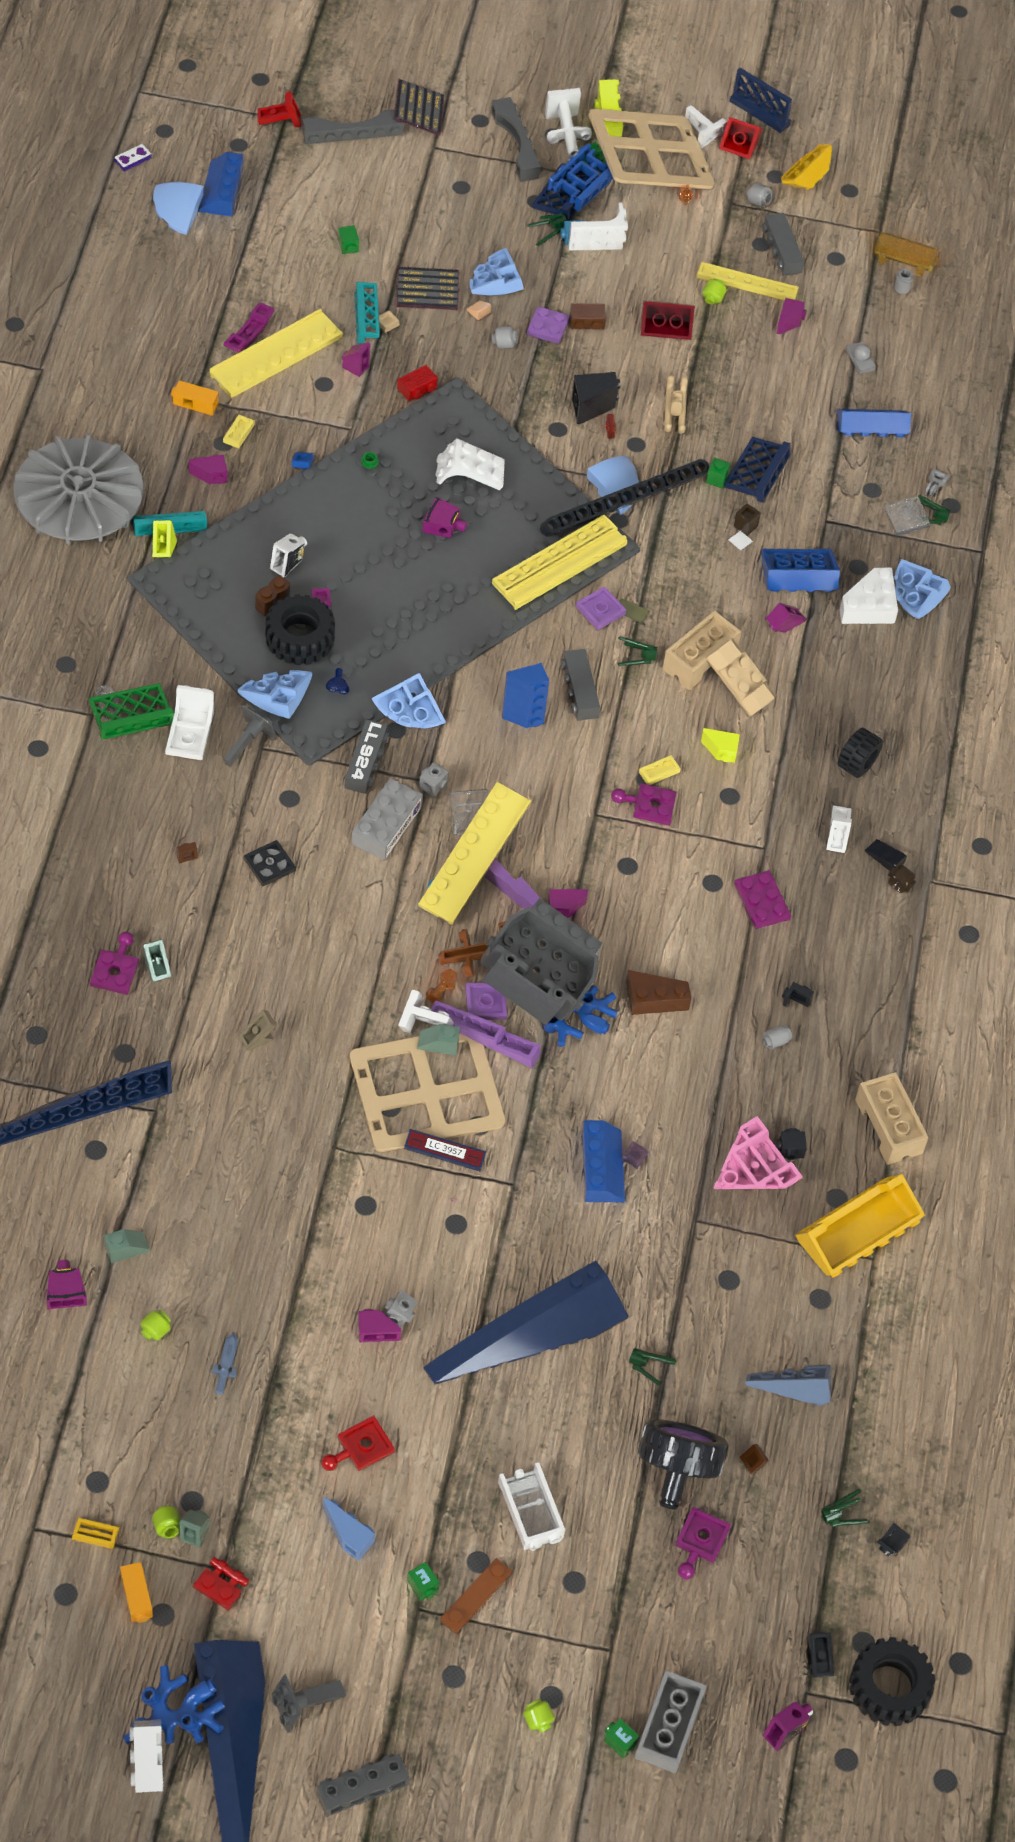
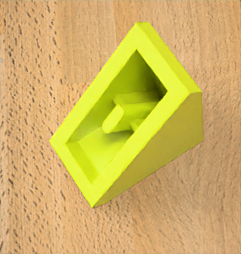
M153 521V557H171L177 543L172 521Z

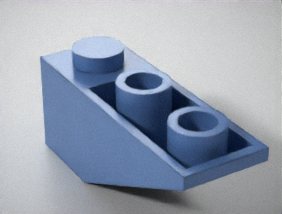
M324 1497L323 1509L342 1549L359 1561L375 1543L374 1530L370 1526L358 1522L356 1516L352 1513H346L342 1510L336 1501Z

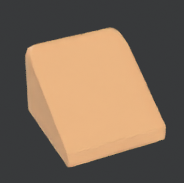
M478 301L467 308V311L477 320H480L491 313V304Z

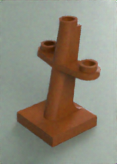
M506 921L498 923L499 930ZM462 929L459 932V939L461 943H464V947L443 950L442 953L438 954L441 965L466 962L463 965L465 976L474 977L473 960H481V956L488 946H486V943L471 945L468 930Z

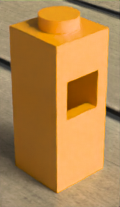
M180 380L177 386L172 388L171 396L173 397L174 405L213 416L219 404L218 391Z
M138 1562L121 1566L120 1575L131 1622H146L149 1618H153V1610L142 1563Z

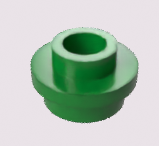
M366 452L361 458V464L365 468H375L379 463L377 455L373 452Z

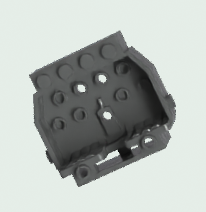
M539 898L531 908L527 907L510 916L496 936L490 937L486 943L488 948L481 956V965L488 969L482 980L544 1025L553 1016L562 1021L567 1019L575 1009L578 1011L585 1001L582 999L596 979L598 966L596 952L602 945V942Z

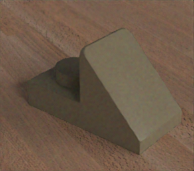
M262 1010L238 1036L245 1048L252 1050L272 1041L274 1038L270 1032L277 1025L267 1010Z

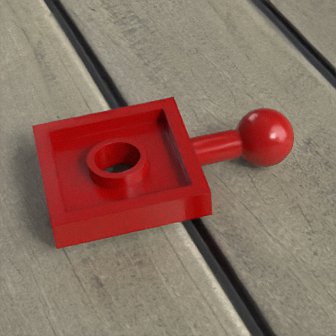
M373 1415L339 1433L337 1438L345 1450L335 1456L332 1454L325 1455L321 1460V1465L326 1471H333L337 1468L339 1462L350 1457L359 1472L395 1453V1448ZM368 1439L372 1442V1445L370 1447H363L360 1442Z

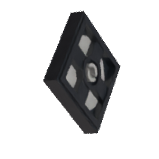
M277 840L244 855L245 862L262 886L296 871V866Z

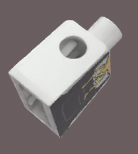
M288 534L274 543L270 569L282 577H286L301 562L307 540L302 536L298 538L293 534Z

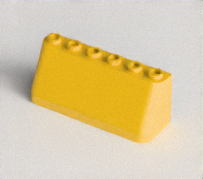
M903 1174L886 1177L797 1232L795 1236L826 1276L831 1275L833 1278L843 1272L841 1269L845 1266L851 1267L858 1263L857 1259L859 1257H867L872 1254L875 1247L879 1246L880 1248L890 1242L888 1239L892 1236L896 1238L905 1233L904 1229L908 1226L912 1228L921 1222L919 1219L924 1217L925 1214Z

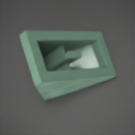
M159 939L143 944V959L152 981L171 977L163 940Z

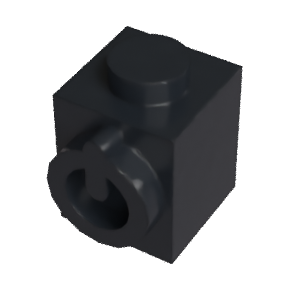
M789 1128L781 1132L780 1139L776 1140V1148L784 1159L795 1160L805 1157L807 1150L805 1131Z

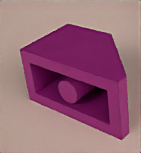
M785 298L776 334H782L800 326L801 319L805 320L807 310L804 309L805 302Z
M365 342L353 345L348 351H345L342 356V368L360 377L369 368L370 343Z
M224 455L189 459V473L208 484L227 482V467Z
M778 603L765 618L770 623L769 627L773 631L783 633L807 620L796 607L783 603Z
M550 889L548 904L567 918H570L586 904L588 890Z
M373 1309L358 1311L359 1343L401 1340V1328L381 1311Z

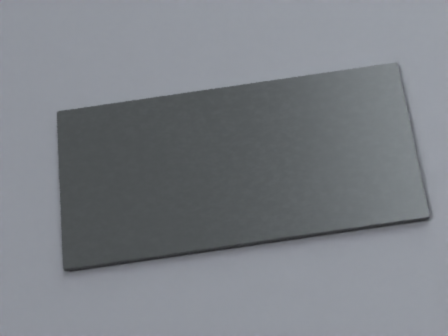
M457 377L314 463L310 468L304 469L174 548L171 557H159L128 576V582L250 707L256 710L258 715L266 716L272 721L274 732L306 765L311 766L359 735L363 730L366 720L379 722L386 717L376 707L371 698L420 673L428 689L638 554L640 547L609 519L618 528L617 530L627 537L626 546L515 610L511 603L494 587L492 579L592 522L593 520L549 537L544 536L540 532V525L549 517L590 502V500L462 379ZM457 438L505 459L503 487L497 490L463 475L448 477L441 484H438L436 477L438 455L443 453L447 446ZM366 452H373L377 455L379 463L375 468H365L361 464V458ZM436 497L460 508V520L468 522L465 532L455 529L450 538L422 532L423 520ZM578 512L579 516L583 518V515ZM563 518V521L568 524L567 519ZM548 524V527L553 530L552 525ZM288 534H293L298 538L302 536L307 540L301 562L286 577H283L290 582V597H294L296 594L311 596V589L330 588L331 607H328V609L332 610L333 617L335 618V641L333 642L332 649L324 658L321 656V660L317 662L312 661L308 665H305V663L295 665L292 662L289 664L284 659H278L276 653H271L266 644L265 637L266 616L264 617L255 610L256 593L261 588L268 586L272 579L281 576L270 569L274 543ZM294 624L285 629L287 632L297 636L308 635L315 631L314 628L305 624ZM290 670L312 672L308 688L290 718L267 712L238 693V689L250 680L255 682L262 680L263 675L277 672L278 675L289 674Z

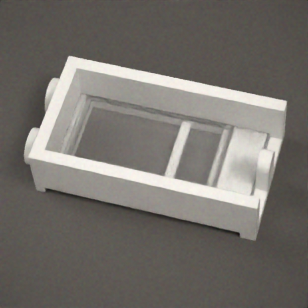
M539 1462L535 1463L533 1471L524 1473L523 1469H518L515 1471L514 1477L505 1479L504 1474H499L498 1484L518 1532L523 1550H536L544 1544L560 1542L564 1538L565 1528Z

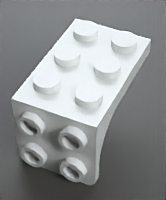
M622 202L618 203L617 217L613 220L571 222L569 250L622 249L623 242H626L625 231L628 230V222L624 220L626 218V208H623Z
M457 438L437 457L438 468L436 477L438 484H441L448 477L463 475L497 490L503 487L505 459Z
M187 685L177 686L176 707L165 750L166 755L203 760L214 715V692L212 690L194 688Z

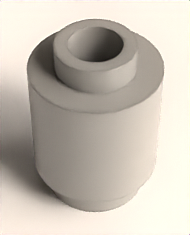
M901 269L897 273L894 284L896 292L906 294L911 290L913 275L910 270Z
M779 1025L765 1031L762 1042L766 1048L773 1050L787 1044L792 1039V1033L787 1025Z

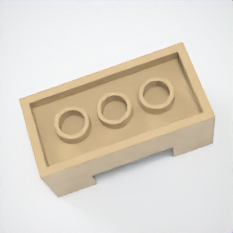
M714 611L666 650L663 670L673 678L677 675L679 683L690 691L702 681L703 673L711 667L706 658L731 638L739 646L741 631Z
M897 1073L860 1083L855 1100L862 1115L869 1116L881 1140L879 1149L886 1164L889 1165L902 1161L904 1156L911 1158L923 1154L929 1137Z

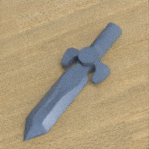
M235 1332L226 1338L219 1364L221 1369H218V1364H215L212 1369L213 1374L219 1375L215 1393L218 1395L223 1394L228 1377H236V1368H232L239 1342Z

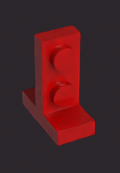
M291 91L285 93V103L258 108L257 121L259 125L291 119L295 128L301 126V113Z

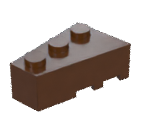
M628 970L626 985L632 1015L689 1010L691 994L687 981Z

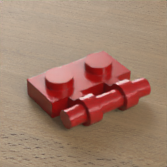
M213 1557L210 1564L216 1569L214 1572H211L205 1568L193 1584V1588L229 1611L241 1595V1591L236 1586L241 1584L246 1587L250 1580L240 1570L236 1571L228 1566V1563L223 1559L220 1561ZM223 1573L232 1578L229 1583L220 1577Z

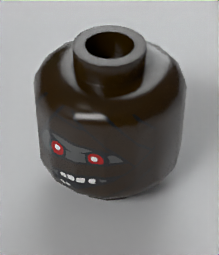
M904 865L898 868L894 866L888 874L890 877L888 884L899 893L904 891L907 893L916 883L914 880L915 874Z

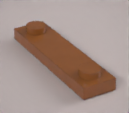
M496 1558L440 1618V1621L457 1634L512 1575L513 1571Z

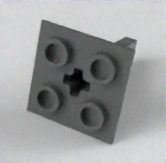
M241 705L245 721L248 724L243 729L244 733L224 758L226 765L231 767L249 742L255 739L260 732L276 740L272 721L266 716L258 715L252 707L248 706L247 708Z
M284 1674L272 1693V1702L274 1706H277L281 1724L285 1726L287 1733H290L302 1714L300 1709L344 1698L346 1693L340 1680L293 1693L286 1674Z

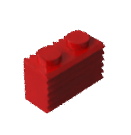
M424 365L398 378L397 389L411 402V400L419 399L425 393L433 392L437 388L438 377L427 365Z

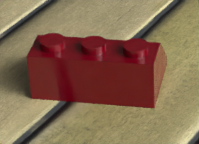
M643 300L640 335L692 340L695 305Z

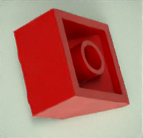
M729 117L719 149L750 159L758 145L763 128Z

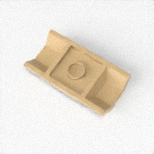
M733 638L706 658L749 717L776 697L765 682L767 681L746 652L740 649Z

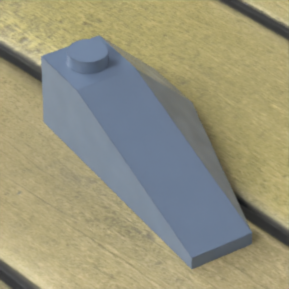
M831 1365L804 1366V1371H793L792 1368H789L780 1374H776L774 1371L747 1374L745 1381L747 1386L803 1402L814 1403L815 1405H825L830 1403Z

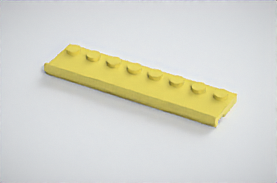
M319 309L210 368L211 378H215L219 386L230 398H233L343 338V333Z
M604 514L493 578L492 584L517 610L626 546L627 537L622 535L617 530L618 528Z
M497 782L418 903V906L436 917L446 920L450 925L454 924L529 807L531 800Z

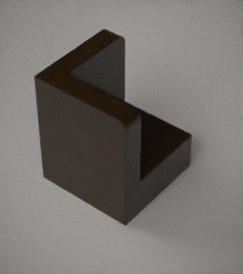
M746 503L736 513L734 527L748 536L758 527L761 512Z

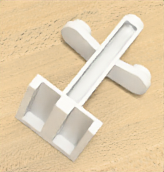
M580 88L547 92L545 117L546 119L560 118L562 129L548 132L546 136L547 141L555 144L559 140L565 139L567 152L570 156H575L578 152L576 138L586 141L592 135L589 127L573 126L571 116H578L581 97Z

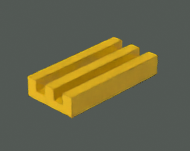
M78 1517L72 1540L114 1549L120 1528ZM80 1525L113 1532V1535L81 1528Z

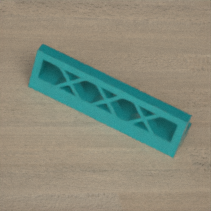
M357 282L354 292L357 344L364 343L365 337L379 338L378 293L377 283ZM364 288L373 289V292L368 294L364 291ZM369 300V301H371L374 305H372L371 307H369L368 305L365 304V302ZM370 313L374 318L370 320L365 315ZM371 326L375 329V332L366 331V328Z
M205 511L133 517L135 536L153 535V521H172L175 533L199 532L207 529Z

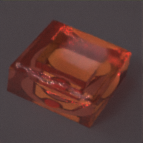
M607 414L605 427L608 439L615 437L616 425L614 414Z

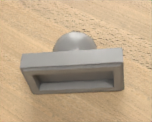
M859 342L846 346V351L859 374L875 370L876 366L870 357V348L867 345Z

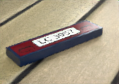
M413 1129L409 1130L404 1146L406 1150L481 1172L486 1151Z

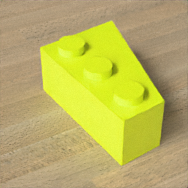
M619 79L599 80L597 99H594L595 109L622 111L618 101L620 100V94H617ZM604 121L610 136L622 137L623 122Z

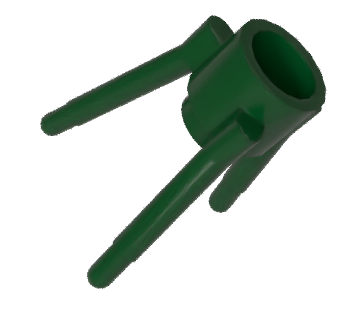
M561 213L545 215L539 218L549 220L530 223L527 226L533 227L550 223L551 228L557 229L537 242L536 245L539 246L561 232V228L564 227V221L567 220L565 215Z
M922 495L918 496L920 499L913 497L914 501L935 510L933 517L936 518V520L914 519L915 522L932 523L940 526L942 522H947L951 510L938 505Z
M621 636L618 637L619 640L625 642V646L642 650L641 657H644L643 660L620 662L618 666L651 664V660H656L657 646L647 645Z
M634 1348L629 1359V1363L634 1364L632 1369L639 1371L648 1379L660 1385V1381L642 1369L641 1366L646 1367L649 1359L675 1365L676 1359Z
M857 1489L836 1502L824 1506L821 1509L825 1524H831L832 1527H836L839 1525L869 1523L868 1519L839 1521V1518H842L841 1509L859 1502L860 1498L858 1497L848 1502L845 1501L859 1494L861 1489Z

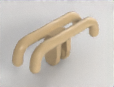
M668 376L664 421V431L666 433L671 432L672 415L679 416V434L685 433L687 377H682L680 391L676 390L674 392V377Z

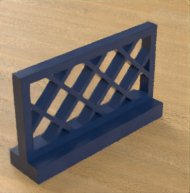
M741 67L737 69L734 93L730 96L729 102L779 133H782L791 125L789 115L792 99ZM742 76L746 78L747 82H744ZM755 84L759 86L760 90H757ZM747 85H750L753 92L749 91ZM768 92L772 94L773 98H770ZM760 93H763L766 100L762 99ZM781 100L786 102V106H783ZM773 101H776L779 108L775 107Z
M561 163L560 166L558 167V169L555 171L554 174H556V173L558 172L559 168H560L562 165H566V164H565V163ZM579 171V172L576 174V175H580V174L584 175V177H580V179H582V180L585 181V182L590 178L589 176H587L586 174H584V173L581 172V171ZM547 183L533 202L532 208L555 215L564 214L566 220L570 221L577 211L574 209L575 203H569L571 195L565 199L561 198V196L568 195L565 191L547 195V192H549V183ZM554 198H558V199H559L558 201H555V202H551V201H550L551 199H554ZM544 201L548 202V204L544 205L539 204L540 202ZM562 205V208L560 210L554 208L556 206Z
M752 437L725 481L724 488L756 496L757 501L763 503L791 456L790 443L784 441L781 445ZM753 444H758L762 446L757 449L752 448ZM776 449L777 452L769 454L768 450ZM765 452V456L758 458L756 455L758 453ZM752 455H753L754 458H755V459L750 460V461H746V459H745L746 457L752 456ZM763 461H770V464L764 466L761 464ZM753 464L759 465L758 468L752 470L749 466ZM746 467L748 470L742 473H739L738 471L739 469ZM755 473H763V476L757 478L754 476ZM751 475V480H743V477ZM739 479L741 482L738 484L731 483L732 481ZM756 484L755 490L747 488L748 485Z

